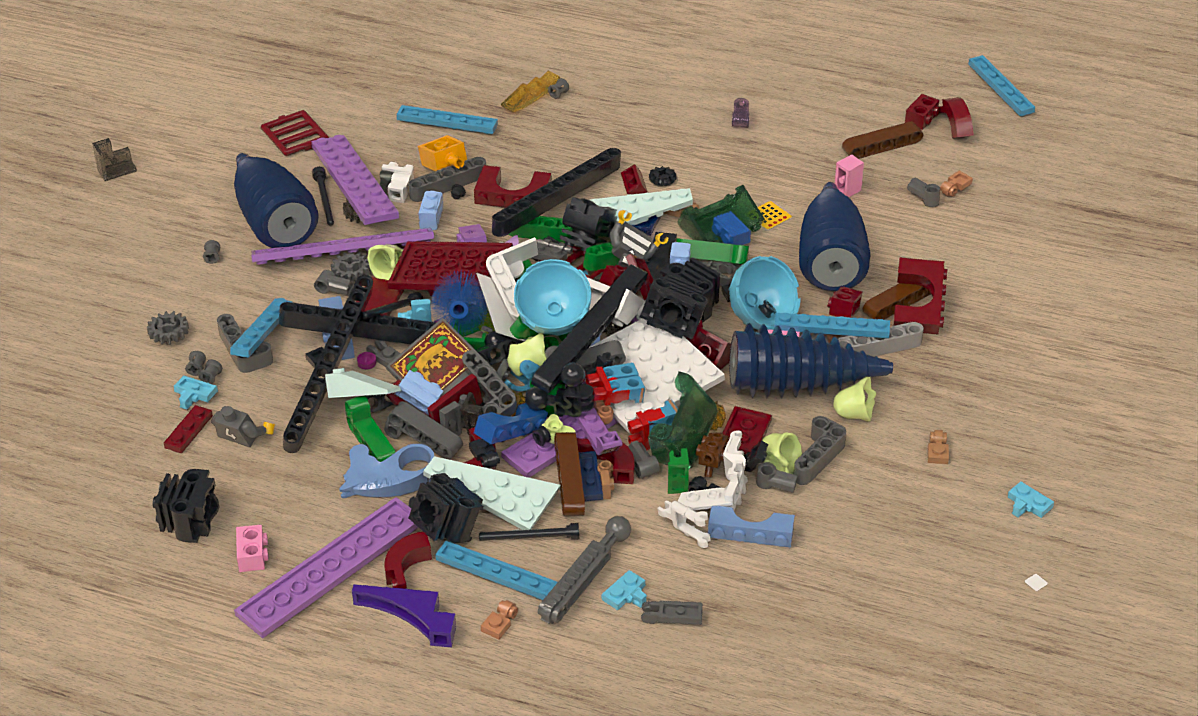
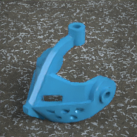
M524 360L519 367L523 375L516 376L512 370L510 373L524 383L525 386H516L507 379L504 383L514 391L529 390L530 381L540 366L530 360Z

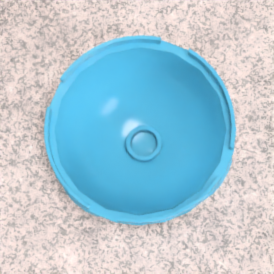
M772 256L752 258L740 266L734 274L729 287L731 307L743 324L747 325L750 323L757 330H759L762 324H765L768 330H774L776 313L797 314L799 311L801 298L798 299V281L792 270L781 260ZM764 300L770 302L776 309V313H772L770 318H767L758 308L760 304H764Z
M550 259L537 262L528 267L526 272L516 282L514 289L515 307L522 322L537 333L557 336L571 332L589 312L592 296L590 283L580 269H576L567 261Z

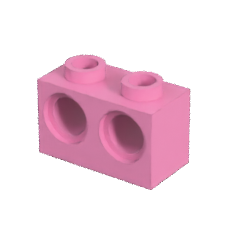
M262 525L236 527L239 572L265 570V561H268V549L264 548V546L268 545L267 533H263Z

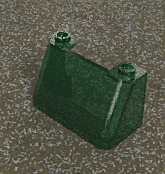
M741 185L735 188V194H727L724 199L701 209L693 208V206L685 208L677 224L692 240L723 243L721 237L715 235L712 230L714 217L731 211L752 232H756L761 228L765 218L745 186Z
M679 371L674 382L675 388L682 393L679 409L671 426L660 423L652 428L648 441L652 455L656 457L658 463L668 465V462H670L669 453L671 451L674 452L675 457H681V449L687 448L690 469L698 457L696 456L697 447L702 443L703 436L708 435L718 411L716 403L691 375Z

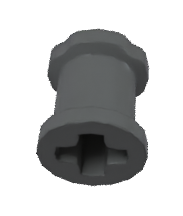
M563 78L558 79L556 84L548 87V93L554 99L559 98L561 93L569 90V84Z
M209 240L205 243L203 258L206 263L213 264L219 261L218 252L221 248L219 242Z
M192 351L189 354V363L185 368L188 374L199 376V372L203 370L202 364L206 361V356L203 352Z
M208 360L205 369L199 372V379L213 384L216 375L222 372V365L216 360Z

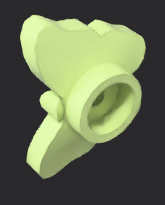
M556 414L550 415L545 423L542 424L551 435L550 443L554 444L555 432H575L572 427L563 425V422L559 420Z

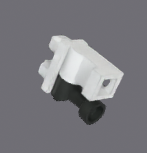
M390 162L388 165L383 164L380 171L379 185L385 194H387L388 186L390 201L405 202L409 193V181L414 179L413 165L407 164L404 167H399L396 162ZM400 193L401 197H395L394 195Z

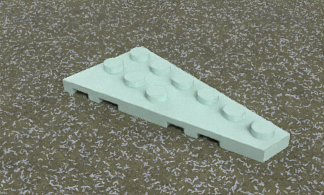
M690 188L590 199L600 207L617 209L615 215L617 217L621 210H625L624 218L628 212L631 213V220L626 222L632 226L648 221V218L656 215L659 217L663 215V212L669 210L677 211L693 205Z
M435 456L423 471V475L429 479L431 475L445 473L450 478L457 477L470 491L483 499V509L522 530H530L534 527L561 486L555 483Z

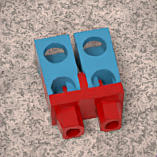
M634 363L604 368L596 367L595 374L586 375V384L595 387L593 388V401L603 400L605 406L633 399L635 403L643 402L645 386Z
M672 399L665 401V406L655 410L648 409L643 413L642 411L636 412V419L627 422L628 430L631 433L628 436L629 444L633 441H638L644 445L646 450H649L650 447L660 446L680 439V411Z

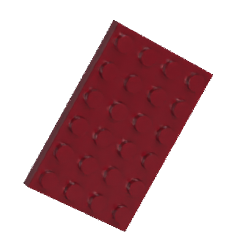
M407 241L387 283L388 288L436 291V287L441 290V285L443 287L446 286V279L449 276L452 278L454 275H458L460 281L461 269V287L462 284L464 286L467 274V282H469V278L475 282L478 281L477 274L475 273L491 278L486 266L487 258L512 247L513 243Z

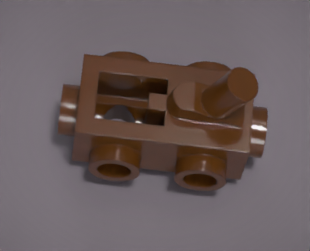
M714 432L709 433L708 436L704 435L702 443L697 447L696 456L699 457L698 464L706 466L705 477L712 478L713 469L718 468L722 461L724 462L723 453L729 441V436L723 433Z

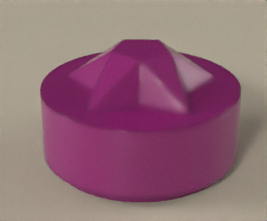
M363 352L357 356L359 368L368 370L376 366L375 354Z

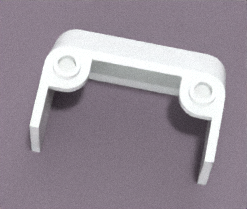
M535 237L493 254L486 260L487 270L510 316L515 320L519 314L514 302V289L516 285L514 279L522 276L524 273L522 261L538 255Z
M587 278L592 293L590 311L610 286ZM626 289L612 323L623 327L624 324L628 325L637 315L638 309L645 301L632 291Z

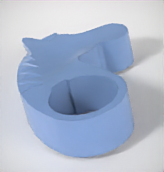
M359 444L353 446L349 451L351 465L346 474L343 475L345 483L339 488L340 492H343L341 498L353 495L393 497L417 491L420 483L426 484L428 482L427 477L423 475L425 468L418 471H404L402 469L407 463L415 460H423L430 463L435 456L433 450L423 444H410L401 448L386 460L379 462L370 455L366 445Z

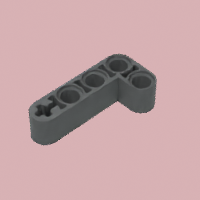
M222 314L217 318L219 336L230 354V347L243 333L231 314ZM265 341L259 345L249 358L230 354L238 370L243 373L252 372L273 363L271 344Z
M612 340L588 348L576 363L580 364L584 370L595 367L597 356H602L603 353H611L610 359L615 357L612 366L623 364L626 356L621 343L617 340ZM551 346L546 349V359L558 346Z
M474 350L465 352L462 356L465 371L468 375L474 374L477 377L479 387L491 400L483 406L482 413L493 412L503 416L513 415L517 411V401L514 393L479 353ZM483 374H487L484 378L480 377ZM494 388H500L498 391H492ZM507 401H511V402H512V403L509 404V405H505V404H504V403L507 402Z
M400 402L387 417L384 431L390 438L398 439L404 432L419 443L430 447L434 453L444 459L451 460L463 446V441L458 435L407 402Z
M824 416L813 418L811 438L815 442L795 461L794 475L798 476L797 484H809L844 449L846 442V428Z

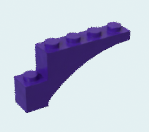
M353 584V605L370 607L395 615L425 635L430 641V646L452 648L456 632L455 613L438 612L440 607L438 592Z

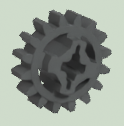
M353 252L348 255L346 253H343V256L338 255L337 259H333V264H331V271L337 277L356 281L360 275H369V271H371L366 255L360 256L359 252L356 255Z
M165 311L164 315L158 313L157 318L152 317V321H148V335L150 339H154L155 343L160 341L163 345L165 342H168V344H171L172 341L179 342L178 338L184 339V334H188V321L186 316L182 317V313L175 315V311L171 314Z

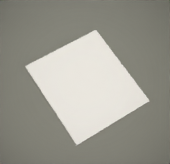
M476 273L496 333L515 338L510 331V327L515 322V319L510 316L492 278Z

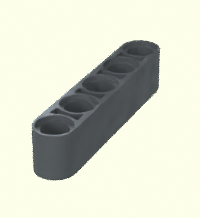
M474 157L465 160L462 168L458 169L451 165L410 180V199L414 202H420L423 200L426 191H436L443 194L451 191L454 184L465 186L478 181L482 168L486 165V159Z

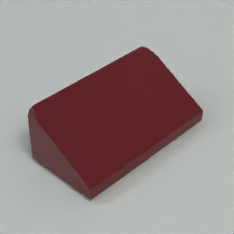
M635 164L621 172L628 195L648 192L642 173Z

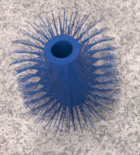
M462 269L460 281L458 275H454L453 277L457 278L454 280L450 278L451 280L448 281L449 286L445 284L444 290L442 287L441 290L436 287L437 290L434 291V298H432L434 300L431 302L437 303L434 305L438 306L430 308L434 310L439 309L443 313L442 315H444L441 318L445 319L447 317V322H450V325L453 323V328L457 319L458 333L460 323L465 328L467 325L464 326L463 324L471 323L473 318L478 322V317L481 314H485L483 310L485 311L488 308L485 298L481 299L484 295L476 290L478 289V283L470 280L467 282L468 274L464 286L462 284L461 287Z

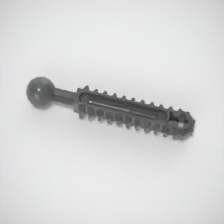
M614 516L607 521L605 526L606 535L600 542L592 540L548 595L541 601L538 607V614L541 615L542 621L548 624L561 621L567 611L611 559V547L614 543L622 542L630 536L631 525L629 520L623 516Z

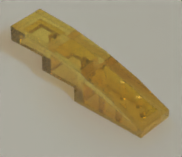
M548 70L541 78L535 77L527 85L522 83L501 103V106L512 113L529 106L547 94L548 87L556 84L560 76Z

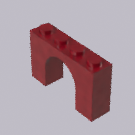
M484 165L474 188V203L506 208L551 182L552 173L534 171L528 186L519 190H507L500 187L501 167Z
M899 258L897 283L923 286L930 291L933 299L926 305L918 307L895 305L893 326L917 322L923 326V333L939 334V328H943L944 317L941 316V312L945 310V300H942V296L946 295V285L943 284V280H947L948 269H944L945 261Z

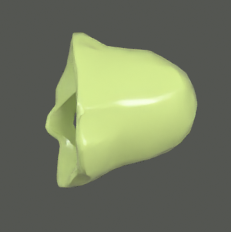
M390 244L371 247L368 250L367 259L372 274L376 278L389 280L403 249Z
M539 333L534 337H528L521 344L510 345L507 362L516 376L523 375L519 367L524 360H530L539 366L545 362L544 335Z
M865 377L856 384L839 391L833 403L837 414L847 419L871 421L872 410L875 404L874 398L876 397V391L871 388V378ZM864 390H865L866 393L868 394V398H867L866 402H865V392H864Z
M788 432L783 434L772 433L764 437L762 441L769 444L766 450L767 457L764 462L774 464L776 470L793 474L795 461L802 455V447L798 437Z

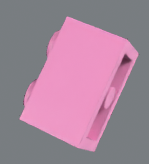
M850 155L836 163L835 184L838 190L848 197L861 191L864 162Z

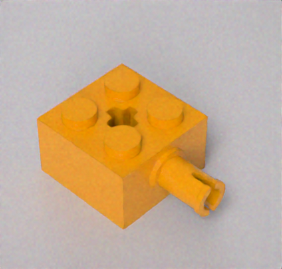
M448 135L418 146L422 165L433 171L451 165L459 169L464 166V161L467 160L464 142Z

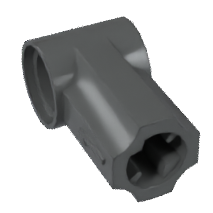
M916 177L911 179L907 190L924 199L923 203L927 207L939 205L940 187L938 185L926 184Z
M323 270L314 282V288L322 294L332 291L349 296L354 286L352 280L337 277L330 270Z
M638 441L631 442L628 447L634 456V469L638 478L659 473L660 468L654 455L650 456L642 443Z
M769 462L759 465L756 479L758 487L762 489L775 487L794 492L798 481L797 475L776 470L775 465Z

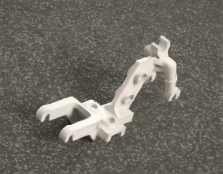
M733 431L723 453L725 475L730 480L727 487L683 492L678 502L673 501L671 503L665 501L666 509L657 508L660 516L671 519L676 529L683 532L686 536L696 539L698 546L702 548L708 547V542L711 541L710 534L703 533L696 529L695 526L687 524L686 519L688 518L695 522L697 526L702 527L706 525L705 520H708V514L705 511L696 512L694 510L709 509L712 506L732 507L735 510L736 505H741V494L746 493L745 484L748 482L747 477L744 475L746 465L744 452L738 451L741 445V431Z

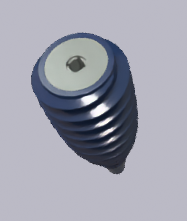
M246 153L238 154L236 157L237 170L234 180L235 194L242 214L257 239L270 248L290 247L306 241L316 229L319 218L313 195L291 172L277 162L267 158L251 157Z
M828 182L823 186L821 193L810 203L804 215L799 241V266L803 276L812 285L827 291H838L841 286L853 288L866 277L871 255L866 228L858 208L848 196L838 190L835 183Z
M748 323L744 331H734L732 336L729 362L731 389H736L737 395L741 390H749L752 399L757 390H763L766 399L769 397L771 390H778L781 399L785 391L791 389L795 398H797L800 389H807L811 397L814 388L821 387L826 395L828 387L836 384L840 391L843 383L852 381L855 384V381L865 377L873 378L893 373V362L878 358L877 356L867 355L863 350L860 352L854 351L850 343L846 344L845 347H841L836 337H833L830 343H826L823 333H819L815 340H813L808 330H804L801 337H798L795 329L791 327L787 334L783 335L780 326L777 325L771 334L768 332L765 324L760 326L758 332H754L752 325Z

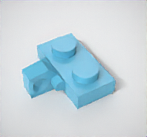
M429 299L411 300L412 310L398 313L400 318L432 322Z
M183 376L174 385V392L181 394L179 398L180 408L187 410L192 406L193 401L201 400L208 403L218 392V387Z
M1021 481L1008 492V498L1015 503L1012 514L1018 518L1026 511L1042 518L1054 506V501Z
M628 570L601 594V599L616 610L630 602L642 608L647 597L642 592L646 580Z

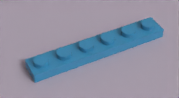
M983 55L969 59L968 65L1019 116L1035 112V106Z
M401 105L396 114L397 120L462 129L485 134H493L498 125V119L405 105Z
M275 298L230 347V354L249 358L279 324L280 305L284 302L293 303V301Z
M776 313L774 328L778 325L782 331H788L793 327L796 332L808 330L810 333L889 338L890 320Z
M445 541L435 554L436 560L541 600L558 583L552 579Z

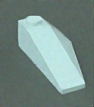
M344 368L333 369V373L325 374L328 398L389 394L401 391L399 386L355 371H345Z

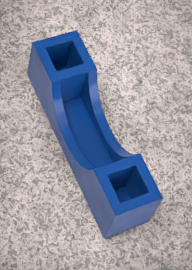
M524 403L518 405L516 414L513 417L493 412L478 416L474 434L490 444L527 435L535 429L538 430L545 423L548 412L545 410L534 411Z

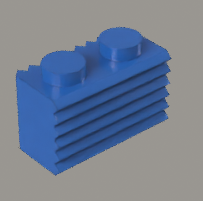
M730 211L713 218L712 230L715 235L721 237L723 243L734 245L750 243L751 230L733 212Z

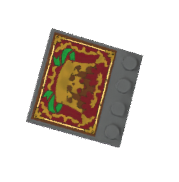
M442 318L386 366V369L396 380L400 379L401 381L409 370L419 372L425 380L440 386L441 390H443L442 397L469 376L465 371L462 356L469 350H476ZM483 374L480 377L484 378L487 374Z

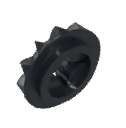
M655 167V169L650 170L649 180L659 186L670 185L675 182L676 173L670 167Z

